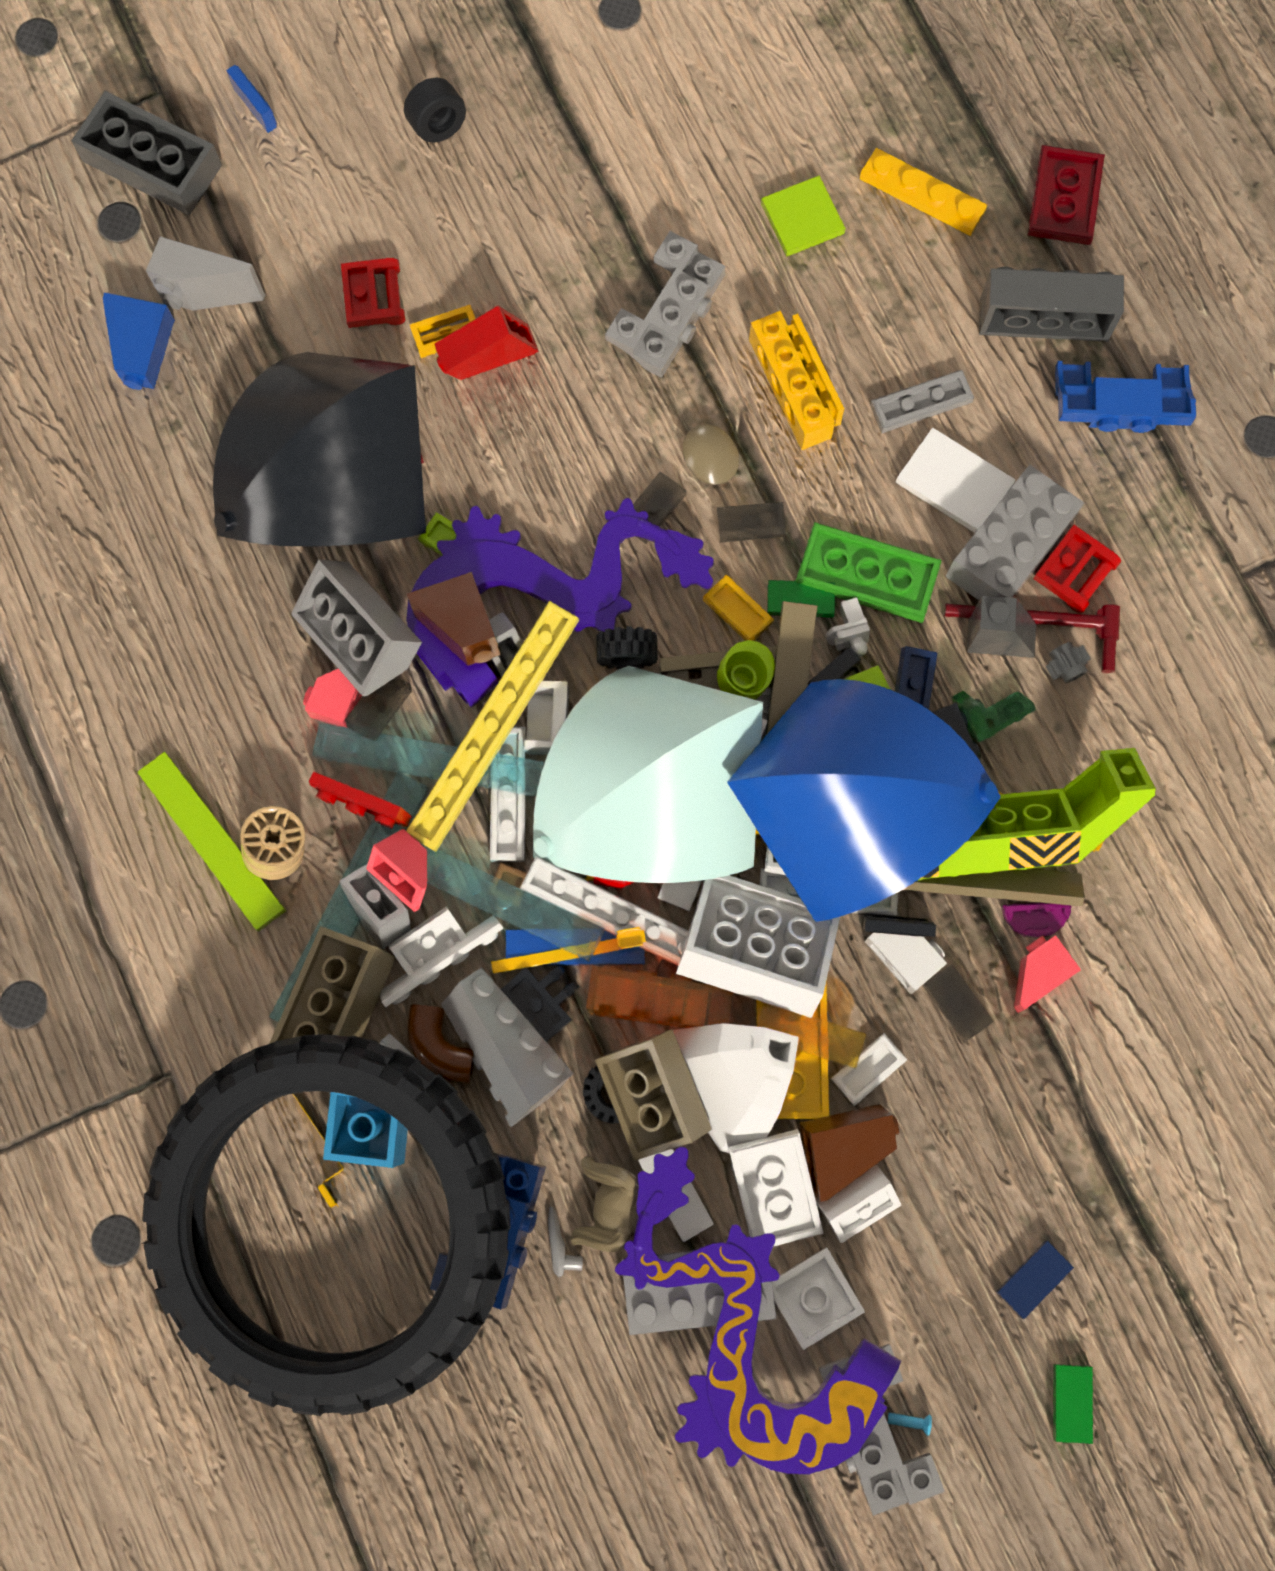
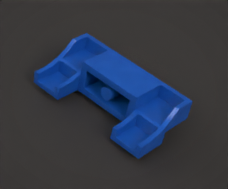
M1057 361L1055 366V394L1058 396V421L1088 422L1089 428H1099V430L1104 432H1111L1117 429H1132L1133 432L1144 433L1154 430L1157 425L1191 426L1196 419V399L1191 390L1189 365H1184L1182 368L1161 367V364H1156L1153 368V379L1095 377L1093 383L1091 380V362H1085L1084 365L1063 364V361Z

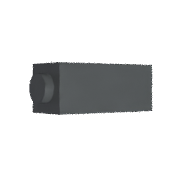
M981 596L968 620L967 653L1034 658L1036 623L1018 599Z

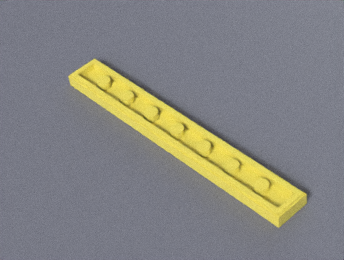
M551 601L547 603L406 832L414 839L435 852L438 850L579 622L577 616Z

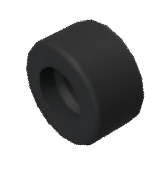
M428 78L418 83L409 92L404 102L403 111L406 120L416 134L426 142L436 143L450 138L460 129L465 120L466 107L463 99L454 87L443 78Z

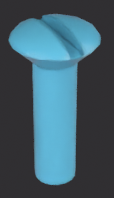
M889 1412L888 1424L923 1430L926 1436H929L932 1429V1417L930 1414L925 1418H918Z

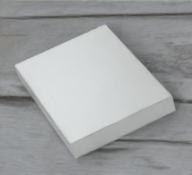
M934 428L930 430L896 479L897 484L976 533L1015 482L1014 478Z
M798 1129L728 1147L750 1237L773 1233L776 1238L774 1246L823 1234Z

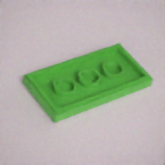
M814 522L795 582L833 593L835 597L843 600L857 598L860 605L923 623L942 560Z

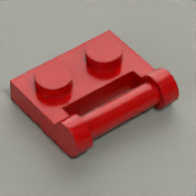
M382 258L341 263L348 328L386 323L401 325L405 322V311L401 308L398 284L400 263L398 259ZM376 274L385 275L388 308L379 309Z
M1073 525L1033 579L1064 600L1072 610L1077 613H1083L1089 606L1088 600L1108 573L1111 570H1116L1121 563V558L1082 529ZM1092 556L1096 557L1100 563L1080 590L1076 592L1069 587Z

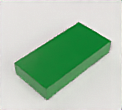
M768 580L767 613L769 615L780 616L782 602L785 601L816 605V617L834 618L835 594L796 583L795 581Z
M1053 1364V1440L1055 1442L1093 1444L1092 1366Z

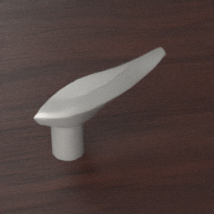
M549 1207L548 1230L553 1271L558 1277L563 1275L564 1270L582 1271V1256L565 1255V1242L561 1236L555 1208Z

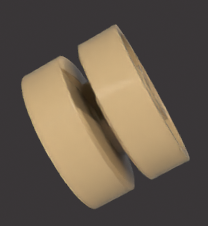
M270 806L256 810L245 820L241 828L240 839L242 859L248 870L254 875L267 880L282 879L294 873L302 863L305 849V831L300 819L293 812L285 808Z

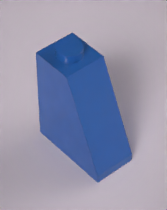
M104 292L102 299L114 370L123 384L129 388L141 390L142 387L154 389L175 319L165 304Z

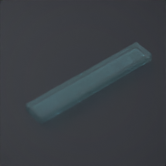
M420 843L427 849V884L590 962L605 932L603 928L440 850L435 852Z

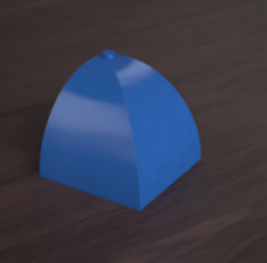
M844 679L811 682L727 781L815 922L837 918L866 908L894 895L927 875L969 840L1001 797L996 785L990 779L975 753L937 715L921 704L890 689L871 683Z

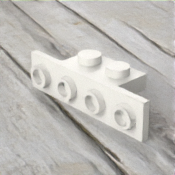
M446 906L389 944L390 950L406 971V974L382 989L380 999L384 1006L387 1007L391 1003L394 1005L401 1003L410 996L412 989L421 983L423 985L431 983L440 975L439 971L448 965H457L469 956L470 950L479 944L484 946L495 940L498 932L503 929L495 915H492L467 933H464Z

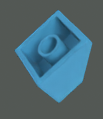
M330 1092L323 1160L388 1168L397 1167L405 1162L408 1129L389 1113L370 1102L354 1096Z

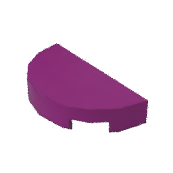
M1027 903L1001 906L1004 920L1013 931L1024 937L1035 939L1042 935L1043 937L1052 936L1064 926L1071 915V905Z

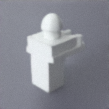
M853 598L841 602L840 612L845 624L832 627L825 637L828 644L836 646L837 651L851 647L859 657H862L868 649L867 643L869 642L870 629L858 599Z

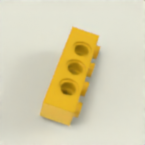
M781 310L751 322L749 342L801 450L831 439L834 426L841 425L844 407L799 314L797 313L792 316L791 325L789 326Z

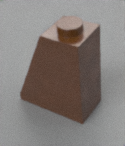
M472 572L407 593L415 618L468 666L475 663H485L491 658L501 655Z
M877 1104L800 1122L803 1150L814 1196L820 1202L829 1200L897 1149L896 1135H899V1125L894 1114H891L882 1105Z

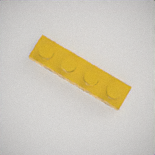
M875 148L860 174V180L969 236L974 232L988 206L878 148Z

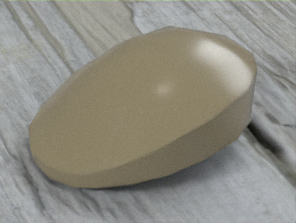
M704 424L693 428L686 435L683 441L684 461L690 472L698 480L711 485L725 484L733 478L739 467V455L737 447L729 434L717 426Z

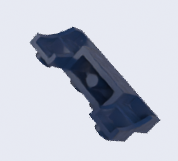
M497 1154L505 1177L503 1184L506 1200L509 1201L511 1229L508 1231L507 1249L509 1254L504 1278L501 1280L496 1295L497 1299L493 1305L494 1308L501 1310L507 1307L517 1270L522 1268L526 1260L527 1247H524L527 1234L533 1231L536 1224L537 1212L534 1211L546 1166ZM446 1252L439 1254L430 1286L431 1290L436 1291L440 1284L448 1256Z

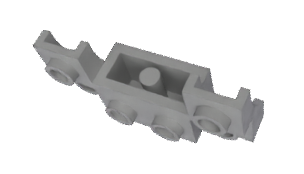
M669 231L654 255V263L670 271L672 276L649 313L643 320L621 308L605 333V340L625 351L645 370L660 378L665 374L682 344H688L691 341L696 330L695 323L698 318H704L707 315L712 304L710 299L724 278L726 268L723 264L699 253L697 244L672 231Z
M890 1344L879 1347L894 1356ZM850 1357L818 1367L823 1381L835 1364L843 1369ZM899 1369L889 1386L903 1381ZM885 1414L882 1415L860 1451L845 1460L849 1473L856 1471L873 1516L906 1503L911 1505L945 1492L930 1453L902 1462Z

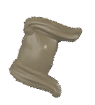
M592 1156L584 1157L581 1160L583 1172L589 1178L601 1183V1187L597 1191L594 1200L593 1216L595 1225L576 1228L572 1231L570 1241L572 1245H586L605 1252H618L624 1249L625 1243L635 1234L638 1219L636 1207L639 1189L638 1180H636L634 1174L622 1167L606 1163H596Z

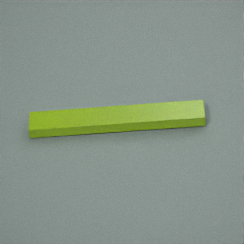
M165 751L137 772L258 932L287 911L264 880L248 870L243 862L239 847Z

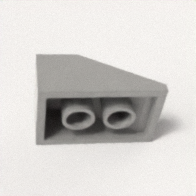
M161 236L146 269L162 302L173 309H180L182 307L193 311L263 301L265 297L252 264Z

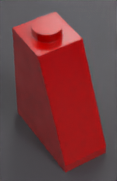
M499 305L434 344L438 353L436 360L440 369L445 374H449L459 380L475 376L539 352L528 323Z

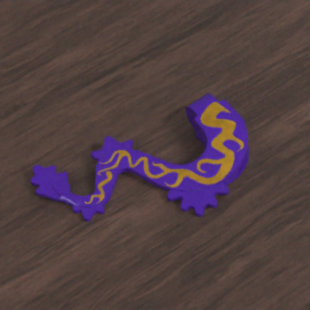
M686 1147L677 1148L670 1156L656 1154L654 1156V1172L649 1174L645 1171H640L638 1173L639 1189L636 1203L638 1219L634 1239L625 1243L624 1248L628 1256L616 1265L615 1272L618 1275L634 1277L635 1287L638 1290L643 1289L647 1282L654 1286L665 1288L713 1282L720 1285L724 1292V1301L709 1353L707 1375L694 1374L690 1376L689 1384L696 1392L698 1399L681 1403L677 1407L678 1414L685 1416L687 1421L676 1432L675 1440L679 1443L696 1441L699 1445L697 1455L700 1458L707 1457L715 1448L720 1447L723 1449L726 1464L730 1467H734L744 1453L754 1462L770 1470L787 1474H812L833 1468L860 1451L887 1409V1406L884 1404L885 1398L882 1396L897 1373L901 1360L868 1340L863 1339L844 1368L841 1369L835 1364L819 1389L807 1399L792 1404H785L773 1401L761 1392L753 1377L752 1355L762 1298L761 1283L776 1281L780 1276L779 1272L771 1267L769 1263V1255L776 1241L775 1235L773 1233H766L756 1237H749L742 1232L739 1225L734 1224L730 1228L726 1243L709 1244L669 1262L660 1259L653 1249V1225L660 1223L673 1211L685 1206L689 1202V1197L682 1192V1187L695 1179V1174L687 1167L689 1151Z

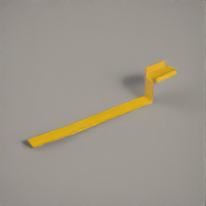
M640 927L619 930L615 939L491 961L493 974L642 946L643 942H646L644 930H640Z
M300 1104V1106L302 1107V1109L304 1110V1112L306 1113V1115L308 1116V1118L310 1119V1121L313 1123V1121L311 1120V1118L309 1117V1115L307 1114V1112L305 1111V1109L303 1108V1106ZM340 1162L339 1164L342 1169L317 1187L331 1208L335 1205L339 1206L325 1183L344 1170Z

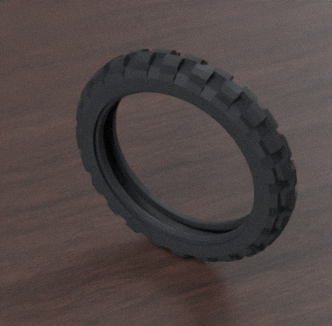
M332 1034L304 1035L279 1040L255 1048L233 1059L232 1062L212 1073L195 1089V1093L190 1099L180 1106L167 1126L168 1132L162 1144L157 1146L149 1169L151 1181L148 1192L144 1193L142 1221L147 1224V1241L143 1242L148 1270L153 1269L158 1286L154 1291L164 1314L170 1313L180 1330L177 1333L178 1337L193 1355L198 1353L210 1365L208 1370L228 1386L231 1387L235 1384L249 1392L248 1397L273 1408L276 1405L292 1408V1411L298 1414L321 1416L323 1413H339L343 1416L368 1412L371 1408L384 1404L390 1405L410 1396L416 1390L432 1382L453 1364L469 1346L481 1326L485 1323L497 1299L496 1295L501 1280L504 1278L509 1254L507 1245L508 1231L511 1229L509 1201L506 1200L503 1184L505 1177L498 1155L493 1152L485 1135L487 1131L474 1110H469L457 1095L458 1091L440 1074H434L423 1066L420 1060L399 1049H392L378 1044V1041L357 1036H338ZM325 1091L350 1095L370 1102L389 1113L414 1135L432 1160L441 1179L449 1211L450 1241L446 1266L440 1284L432 1300L413 1325L396 1337L377 1346L353 1352L329 1353L297 1347L282 1341L253 1322L239 1308L223 1285L214 1266L208 1245L205 1212L209 1183L215 1164L232 1134L247 1118L269 1102L285 1095Z

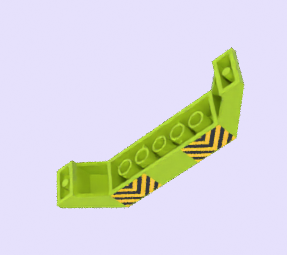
M1136 748L1100 751V758L1064 788L1001 794L992 811L969 840L942 864L919 880L1079 863L1155 796L1156 788Z

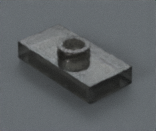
M783 502L717 507L720 543L786 537Z
M953 964L923 984V987L964 1043L994 1022Z

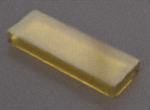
M763 1003L756 1026L799 1037L798 1051L854 1069L857 1067L866 1037L865 1033L819 1018H810L767 1003Z

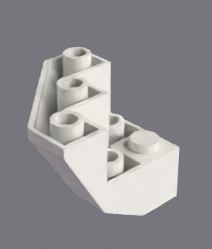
M724 1023L673 1030L712 1127V1130L708 1133L719 1151L729 1153L728 1147L767 1138L780 1114L794 1071L799 1037L765 1027Z

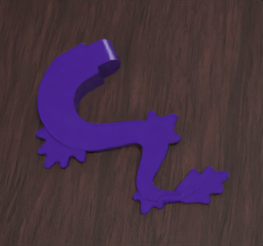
M625 498L617 512L611 510L605 512L607 523L598 535L590 574L585 579L577 580L536 554L517 546L521 539L519 531L513 530L507 533H500L502 523L500 515L494 514L490 519H485L480 508L473 506L470 509L467 522L463 523L458 519L452 522L456 539L440 540L437 542V548L442 553V556L434 560L422 572L411 592L472 572L480 595L487 589L498 586L516 588L545 603L551 601L577 616L579 622L574 628L576 632L583 630L585 627H593L599 632H605V629L609 628L615 630V622L619 614L632 610V604L620 596L622 589L620 544L625 539L636 536L655 542V550L661 562L663 576L670 577L673 574H678L682 588H688L692 584H697L704 589H710L713 586V579L709 574V569L713 566L714 560L710 556L699 553L704 545L701 539L691 538L674 530H665L648 521L649 516L646 511L636 512L631 499ZM408 600L407 626L422 641L417 655L445 691L453 686L463 701L472 708L495 689L498 684L496 676L486 662L475 663L469 666L465 664L415 618Z

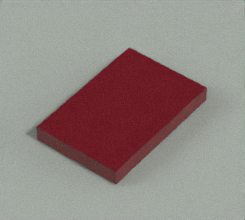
M1047 145L1041 146L1027 236L1091 245L1094 236L1105 154Z

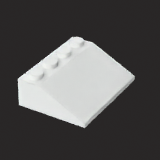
M730 875L707 879L704 881L676 974L812 1018L824 994L840 917L815 922L800 898Z

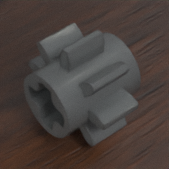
M1067 642L1049 653L1052 660L1046 668L1053 680L1060 677L1067 684L1088 672L1085 665L1091 658L1084 645L1077 648V646L1074 647L1072 642Z

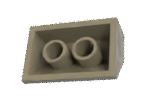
M673 1029L647 1037L595 1059L634 1161L692 1143L712 1130Z

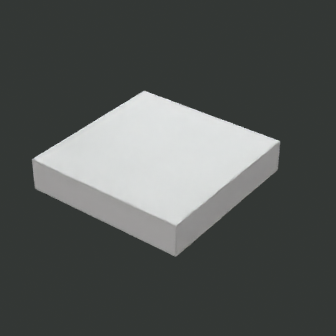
M827 1247L781 1274L778 1280L772 1281L774 1301L803 1350L865 1313Z

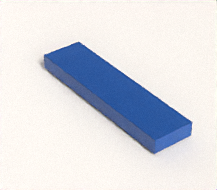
M603 929L506 930V959L605 941L617 937ZM637 946L538 966L645 965V950Z

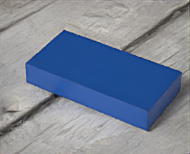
M236 65L227 69L226 71L233 89L267 133L277 128L272 109L242 70Z

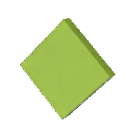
M820 175L761 198V205L786 257L845 234L846 228Z

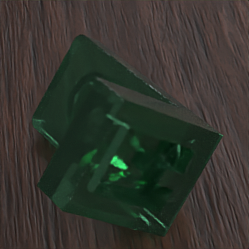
M965 691L952 696L953 703L957 702L958 707L964 711L967 717V730L969 734L978 742L994 736L1000 730L1022 720L1025 716L1036 710L1034 703L1018 691L988 708H985L980 699H973Z

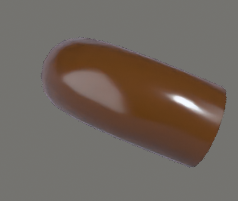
M411 1004L408 1016V1042L414 1056L434 1074H440L444 1079L451 1082L470 1084L474 1067L472 1060L474 1053L471 1048L451 1045L445 1039L442 1029L445 1010L434 1006Z

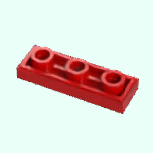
M314 771L308 781L309 785L318 791L316 794L318 799L331 805H335L336 800L345 803L346 810L361 817L364 816L365 812L375 816V822L387 828L393 829L395 824L407 827L412 818L407 811L398 805Z

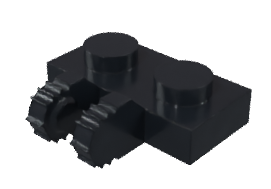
M561 965L552 970L540 982L525 967L501 988L503 993L547 1043L572 1022V1019L560 1005L568 1000L580 987L575 981L569 983L554 998L545 990L563 976L566 970Z

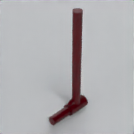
M945 603L944 617L969 619L976 606ZM1114 604L1103 605L1096 612V615L1026 610L1036 624L1095 629V633L1103 641L1101 672H1115L1116 641L1119 640L1120 606Z

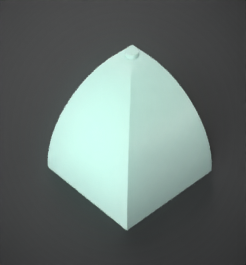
M631 666L616 670L604 677L572 709L557 733L547 755L537 789L534 808L533 858L537 856L557 867L588 876L646 883L700 881L724 877L753 868L756 827L727 781L761 742L763 702Z

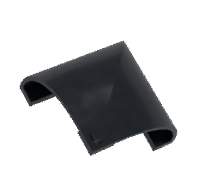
M304 352L280 360L261 373L245 389L236 402L226 421L218 444L213 474L214 524L217 529V536L264 545L313 547L366 544L425 534L426 522L415 365Z

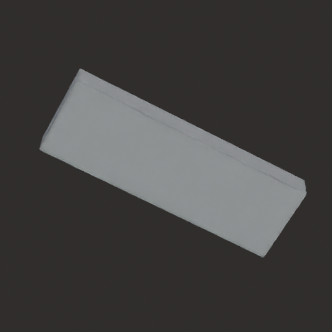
M959 370L871 400L870 406L881 433H885L973 403L974 396L963 370Z

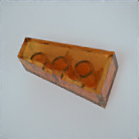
M592 966L586 1010L590 1016L680 1028L701 1027L721 1023L729 1024L733 992L706 983L691 982V978L682 975H671V978L657 976L656 972L636 970V973L622 971V968L615 966Z

